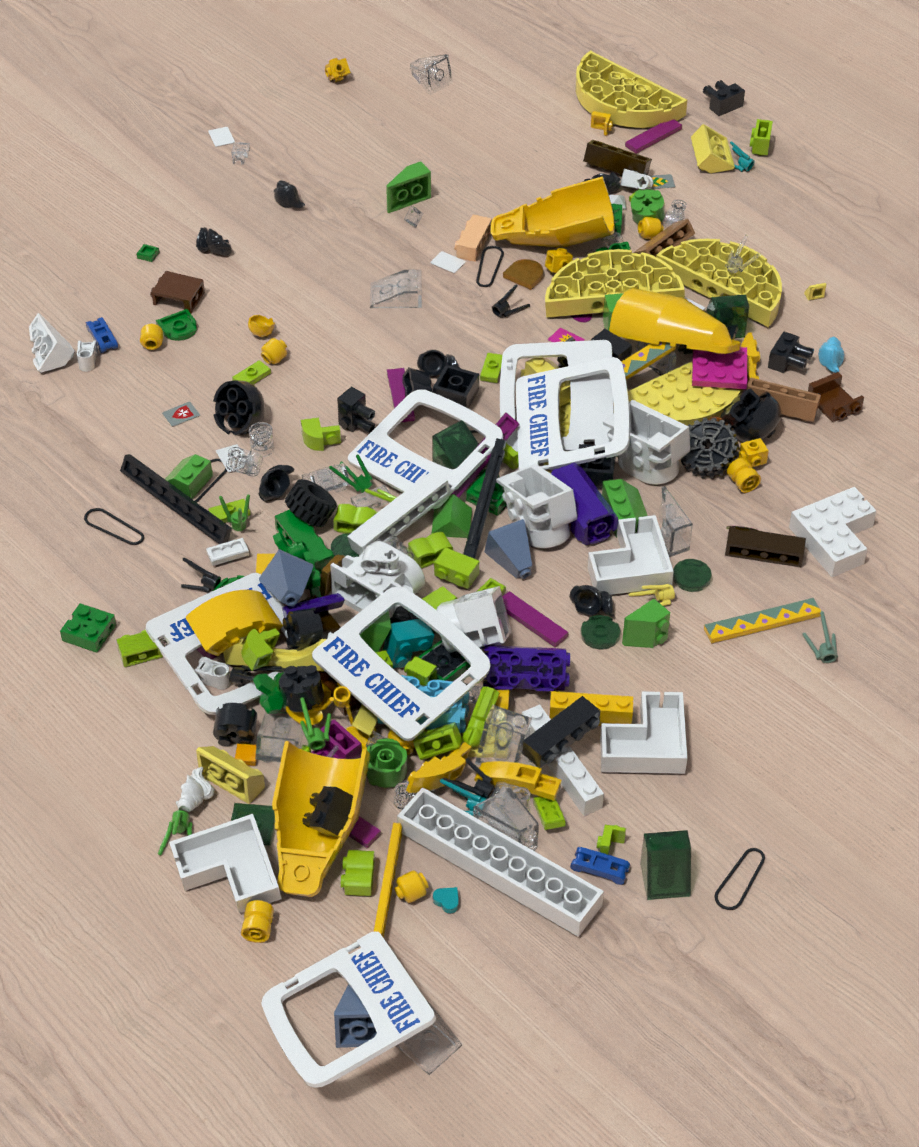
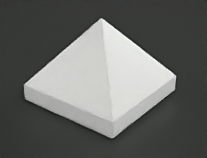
M609 195L611 204H621L622 210H626L625 196Z

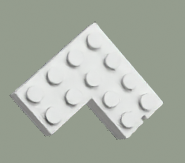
M852 487L791 512L789 528L797 537L806 538L805 547L831 577H835L864 565L867 548L855 534L873 527L876 510L867 500L864 501V496L855 487Z
M656 515L639 517L637 533H635V518L619 519L617 538L620 548L588 553L587 568L593 587H596L600 592L606 591L609 595L648 590L642 589L643 585H672L674 571Z
M642 691L640 702L641 724L601 723V772L685 774L687 747L683 692H664L663 707L659 708L660 692Z
M253 814L169 842L185 891L227 877L239 914L245 912V907L250 901L260 900L272 903L282 899Z

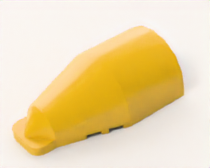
M603 177L555 189L550 192L551 195L543 199L540 196L536 198L537 202L528 206L524 204L507 213L497 215L491 221V235L494 240L506 239L512 244L564 248L612 235L615 230L612 205Z
M632 288L624 292L617 301L612 313L609 331L618 337L659 345L660 341L669 342L672 347H676V344L687 345V349L721 354L740 350V342L731 340L728 329L722 322L682 297Z
M285 741L272 801L276 822L274 824L277 831V851L280 869L277 884L284 893L313 897L320 892L323 879L359 817L370 754L367 749H362L361 758L338 759L304 751L289 741ZM323 786L338 787L353 795L351 810L343 830L338 834L339 837L327 836L311 827L305 826L302 822L303 818H307L304 817V814L308 812L313 813L316 808L310 804V798H315L311 795L315 792L320 793Z

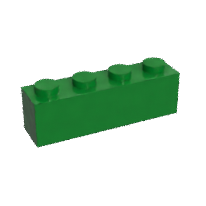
M290 509L275 515V528L277 532L284 536L289 546L295 542L300 543L303 541L308 550L312 552L315 569L321 574L322 569L334 557L331 549L326 548L322 538L315 534L312 525H308L299 519Z

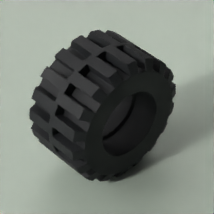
M305 479L297 480L285 498L287 507L295 516L317 527H323L337 508L336 501L328 491L318 484Z

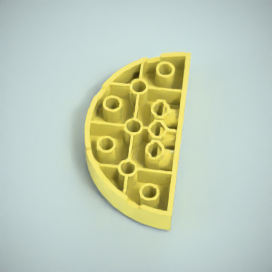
M591 50L582 57L579 66H577L576 95L581 105L591 114L593 111L611 114L613 124L642 129L654 127L671 120L678 121L686 116L687 99Z
M694 239L683 241L675 247L671 245L656 254L657 258L673 268V272L679 275L683 285L767 327L775 320L779 311L782 293L781 278L773 265L771 266L767 259L757 251L731 241L728 244L720 242V239Z
M623 249L598 251L587 254L588 257L581 260L577 258L569 262L554 275L545 294L546 318L603 313L605 295L621 294L632 288L685 298V290L681 278L673 272V268L653 255L643 252L636 254L632 253V250Z
M689 362L628 391L629 402L631 400L637 401L688 426L689 424L694 425L696 420L701 422L703 418H707V420L716 418L719 422L722 412L731 406L733 399L741 394L743 389L692 386V362Z

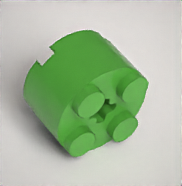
M646 189L635 192L631 199L632 219L634 222L639 223L644 217L658 218L661 222L664 220V199L660 191Z
M379 739L372 746L370 744L367 747L370 754L367 770L368 782L373 786L384 788L399 787L407 775L406 749L400 746V743L396 740Z

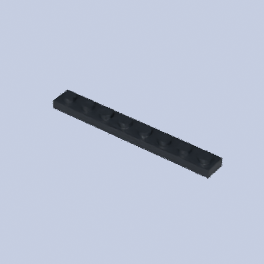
M131 454L124 456L120 472L217 543L223 544L228 542L232 531L229 525Z

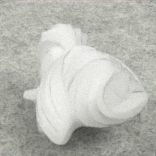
M203 767L194 769L191 776L187 775L186 783L181 785V798L179 801H176L178 810L191 812L203 802V799L208 800L214 795V787L203 777Z

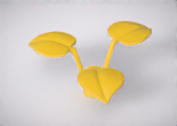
M337 682L339 687L335 689L334 696L330 697L324 706H321L322 703L312 706V709L308 711L312 726L322 721L323 713L321 710H325L333 702L337 707L346 708L350 724L352 725L353 717L349 705L350 690L347 687L341 686ZM286 706V712L294 721L299 724L301 721H304L307 726L303 712L291 711ZM353 726L346 728L349 733L361 742L362 749H367L370 744L372 746L378 740L375 727L371 735Z

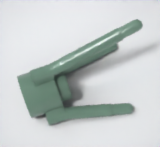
M821 611L820 615L826 642L820 645L819 651L806 633L802 635L815 653L817 660L821 659L823 663H832L838 657L836 635L832 634L831 644L824 612Z

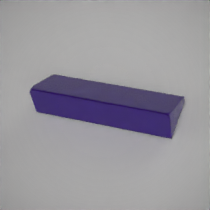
M335 593L296 603L294 608L284 606L282 607L283 616L287 618L290 611L315 608V614L337 609L343 606L345 599L341 594Z

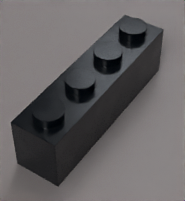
M581 696L524 739L522 754L539 768L545 764H550L558 754L567 751L571 744L575 741H580L588 731L594 730L599 725L600 709Z

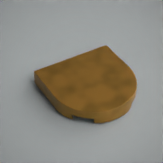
M521 259L515 261L503 272V278L532 290L543 278V267L537 261Z
M336 555L322 569L319 588L321 597L327 596L332 591L330 565L334 563L342 567L344 555Z

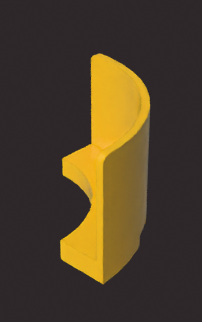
M236 590L218 595L202 603L186 616L187 622L205 651L216 656L239 643L240 638L246 637L253 629H256L260 634L263 631L275 628L279 631L283 627L264 595L255 590Z

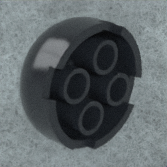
M233 380L223 383L217 389L213 399L216 414H213L220 429L228 435L230 433L244 435L253 432L259 427L265 414V402L256 386L247 381ZM229 415L227 419L229 427L242 429L238 431L227 429L224 425L225 416Z
M769 392L761 394L758 404L749 410L747 417L732 426L734 429H731V431L735 430L736 437L740 442L744 443L759 438L763 440L766 437L770 438L775 433V428L781 418V407Z

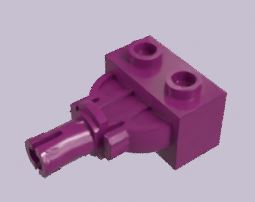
M333 719L330 722V740L325 741L324 748L310 752L331 758L359 759L362 754V744ZM323 726L322 728H320L321 731H323V733H324V730H325V726Z

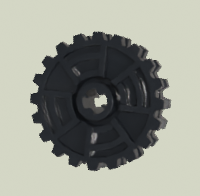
M703 418L701 422L696 420L694 425H688L690 452L681 458V463L686 466L685 468L688 472L692 471L694 476L699 474L704 479L706 476H710V479H712L717 474L722 476L723 471H727L728 466L735 458L739 457L737 450L740 447L735 430L731 431V425H725L723 420L719 422L716 418L711 420Z

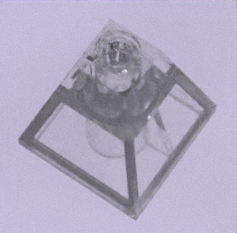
M448 54L419 58L410 63L413 77L429 95L453 83Z

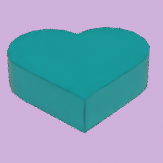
M458 887L436 889L433 892V903L442 907V910L446 913L456 912L459 906Z

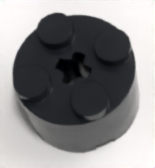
M315 608L290 611L287 618H283V627L287 630L288 635L286 643L289 650L299 651L316 644L319 641V637L323 636L321 618L319 614L314 613Z
M288 666L285 668L284 673L279 679V686L283 703L289 707V710L303 712L300 701L301 697L305 699L308 711L312 709L313 705L322 703L324 691L316 666Z
M225 703L222 708L219 709L218 707L213 728V735L218 740V744L221 746H229L230 743L251 745L255 737L257 712L253 708L251 711L246 709V705L242 703Z

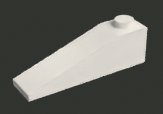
M38 313L29 326L30 341L34 343L32 353L35 354L33 363L37 370L42 373L65 366L72 359L74 349Z

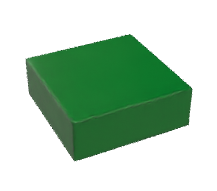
M143 244L136 254L137 259L153 262L159 254V248Z

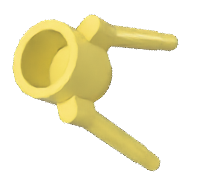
M671 584L643 585L642 589H648L647 591L629 593L630 597L655 594L656 599L662 601L660 603L662 606L670 605V600L675 598L674 588Z

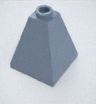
M522 519L489 531L484 552L516 579L529 577L531 575L532 560L525 521Z
M279 549L259 577V581L280 602L294 608L304 592L313 569V564Z
M348 984L334 1011L336 1048L359 1047L373 1039L377 1034L367 1010Z

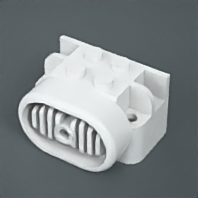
M631 400L629 402L630 442L627 450L618 455L619 466L626 473L644 483L653 485L667 483L677 476L679 460L690 452L689 426L637 401ZM614 413L603 421V425L611 428L608 432V439L610 441L613 440Z
M536 463L496 479L497 483L504 487L505 492L502 494V498L507 503L509 518L513 523L522 519L525 521L530 546L535 548H551L564 543L569 538V523L577 520L573 489Z
M376 541L371 544L377 547L394 548L393 546L381 541ZM398 550L400 570L396 574L390 575L365 571L361 567L364 551L359 557L345 556L342 559V567L334 563L330 565L332 594H341L345 599L344 604L358 612H361L392 587H404L416 595L424 587L425 577L417 562L400 550ZM395 605L389 610L390 618L400 605Z
M500 586L466 594L459 599L443 602L437 607V611L460 629L480 650L489 644H492V646L504 644L512 632ZM441 636L445 649L450 653L456 652L457 650Z

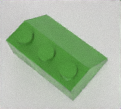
M622 479L603 481L602 496L618 516V520L636 519L635 533H637L639 517L648 516L639 490Z

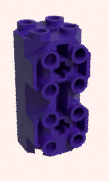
M571 463L559 469H554L551 472V475L573 489L577 520L571 522L570 530L576 539L584 545L606 540L610 536L609 532L617 529L618 516L583 468L579 467L576 463Z
M485 646V651H489L485 652V655L489 658L490 670L483 679L487 680L483 682V687L509 690L513 688L535 689L536 691H565V687H569L570 675L566 673V667H570V653L566 652L565 648Z

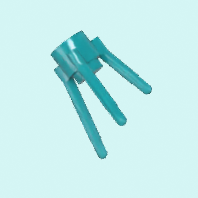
M731 141L732 150L740 156L738 160L739 166L734 164L735 169L741 172L744 169L746 171L751 170L755 160L750 158L749 155Z
M444 779L440 780V783L468 798L466 808H469V811H465L473 817L476 816V813L482 815L487 801L486 798L472 794Z

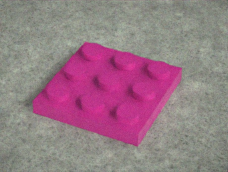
M740 347L739 351L727 354L693 349L692 386L746 389L747 347Z

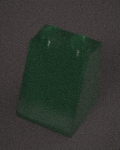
M746 294L711 297L705 312L722 322L726 327L738 324L739 328L735 339L745 338L749 313V303Z
M462 420L432 436V462L449 469H456L479 445ZM488 463L477 475V477L481 476V474L487 469Z
M688 830L645 833L640 865L647 900L690 897L691 844Z

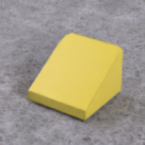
M826 283L809 286L804 291L808 300L824 298Z

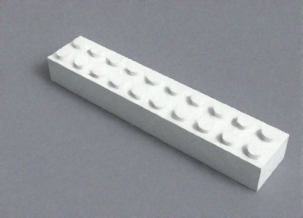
M423 787L397 816V823H401L403 835L578 937L603 905V890Z

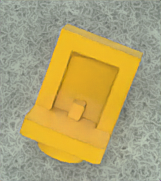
M593 111L591 114V128L604 130V135L607 136L609 130L611 131L613 127L611 114Z

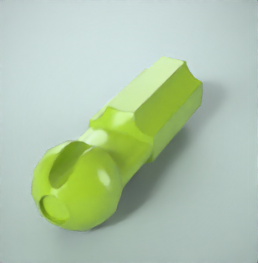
M482 687L467 729L463 733V742L469 744L471 748L479 746L483 741L484 732L500 694L493 688Z

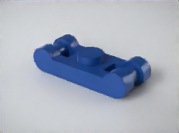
M103 317L97 318V321L85 322L88 332L97 341L101 353L106 352L110 348H118L117 341Z
M578 847L575 852L576 858L572 860L570 868L576 872L584 871L607 878L616 884L622 885L626 879L625 873L629 871L631 865L624 859L584 847Z

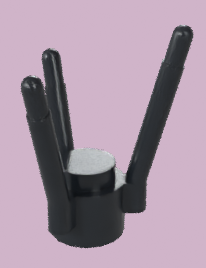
M517 284L492 306V311L497 317L502 315L507 317L512 313L530 307V304H526L509 310L510 305L506 299L518 287Z
M185 557L182 559L189 566L204 575L201 579L203 586L181 584V588L209 593L210 590H214L221 582L220 576L206 571Z
M244 665L241 668L234 667L230 673V681L238 684L239 688L245 686L250 680L253 681L254 677L249 672L252 670L249 666ZM263 666L253 671L281 670L282 667Z
M469 759L465 760L466 763L483 778V780L478 779L474 787L460 781L442 778L486 799L489 798L495 786L490 783L492 778L484 774Z

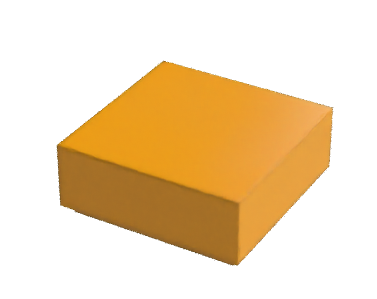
M237 744L235 759L242 760L248 766H256L258 745Z

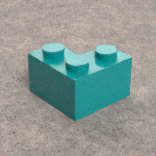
M421 619L392 623L383 646V651L386 650L393 663L392 669L405 667L411 661L413 652L431 648L434 633L431 627Z

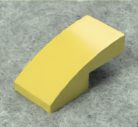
M361 704L352 726L371 735L378 719L368 708Z

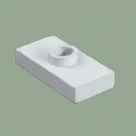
M243 538L206 548L212 566L249 556V550Z

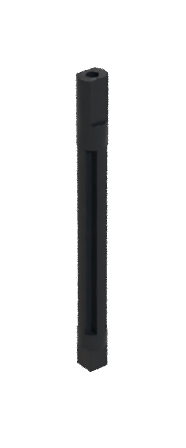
M496 438L494 448H492L463 554L474 559L477 555L495 490L496 479L498 478L506 446V440Z

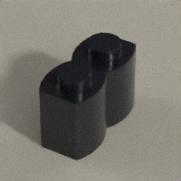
M408 367L402 377L405 398L416 390H427L433 393L429 374Z
M751 388L744 391L733 399L731 406L722 412L720 419L725 421L726 425L730 424L731 427L747 417L749 410L758 404L760 397Z

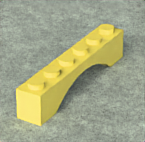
M247 636L240 638L239 643L223 652L226 664L248 666L241 654ZM321 639L316 644L299 651L273 647L271 649L274 652L269 664L266 666L286 668L288 666L314 665L317 671H324L313 661L312 652L326 639Z

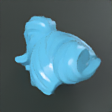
M830 337L827 342L823 343L818 352L819 361L823 366L834 373L839 372L838 367L842 365L845 354L841 347V342L836 337Z

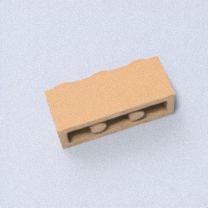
M473 214L470 220H467L465 230L461 231L460 239L455 243L454 249L456 250L457 258L476 262L491 233L492 218Z

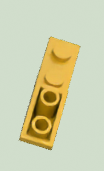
M752 332L745 336L741 347H747V384L750 378L759 379V376H756L757 362H760V352L757 351V341L753 339Z
M464 742L460 748L452 750L449 756H444L441 760L435 756L429 762L425 761L417 772L413 771L407 779L409 784L406 791L408 793H418L422 787L428 791L443 787L445 785L440 783L442 778L455 781L462 775L466 765L465 760L469 755L471 746Z
M492 761L481 763L479 767L484 774L492 778L490 783L495 785V788L511 793L518 789L554 801L561 786V779L542 774V768L531 765ZM478 773L474 778L475 782H477L478 779L483 780V778Z

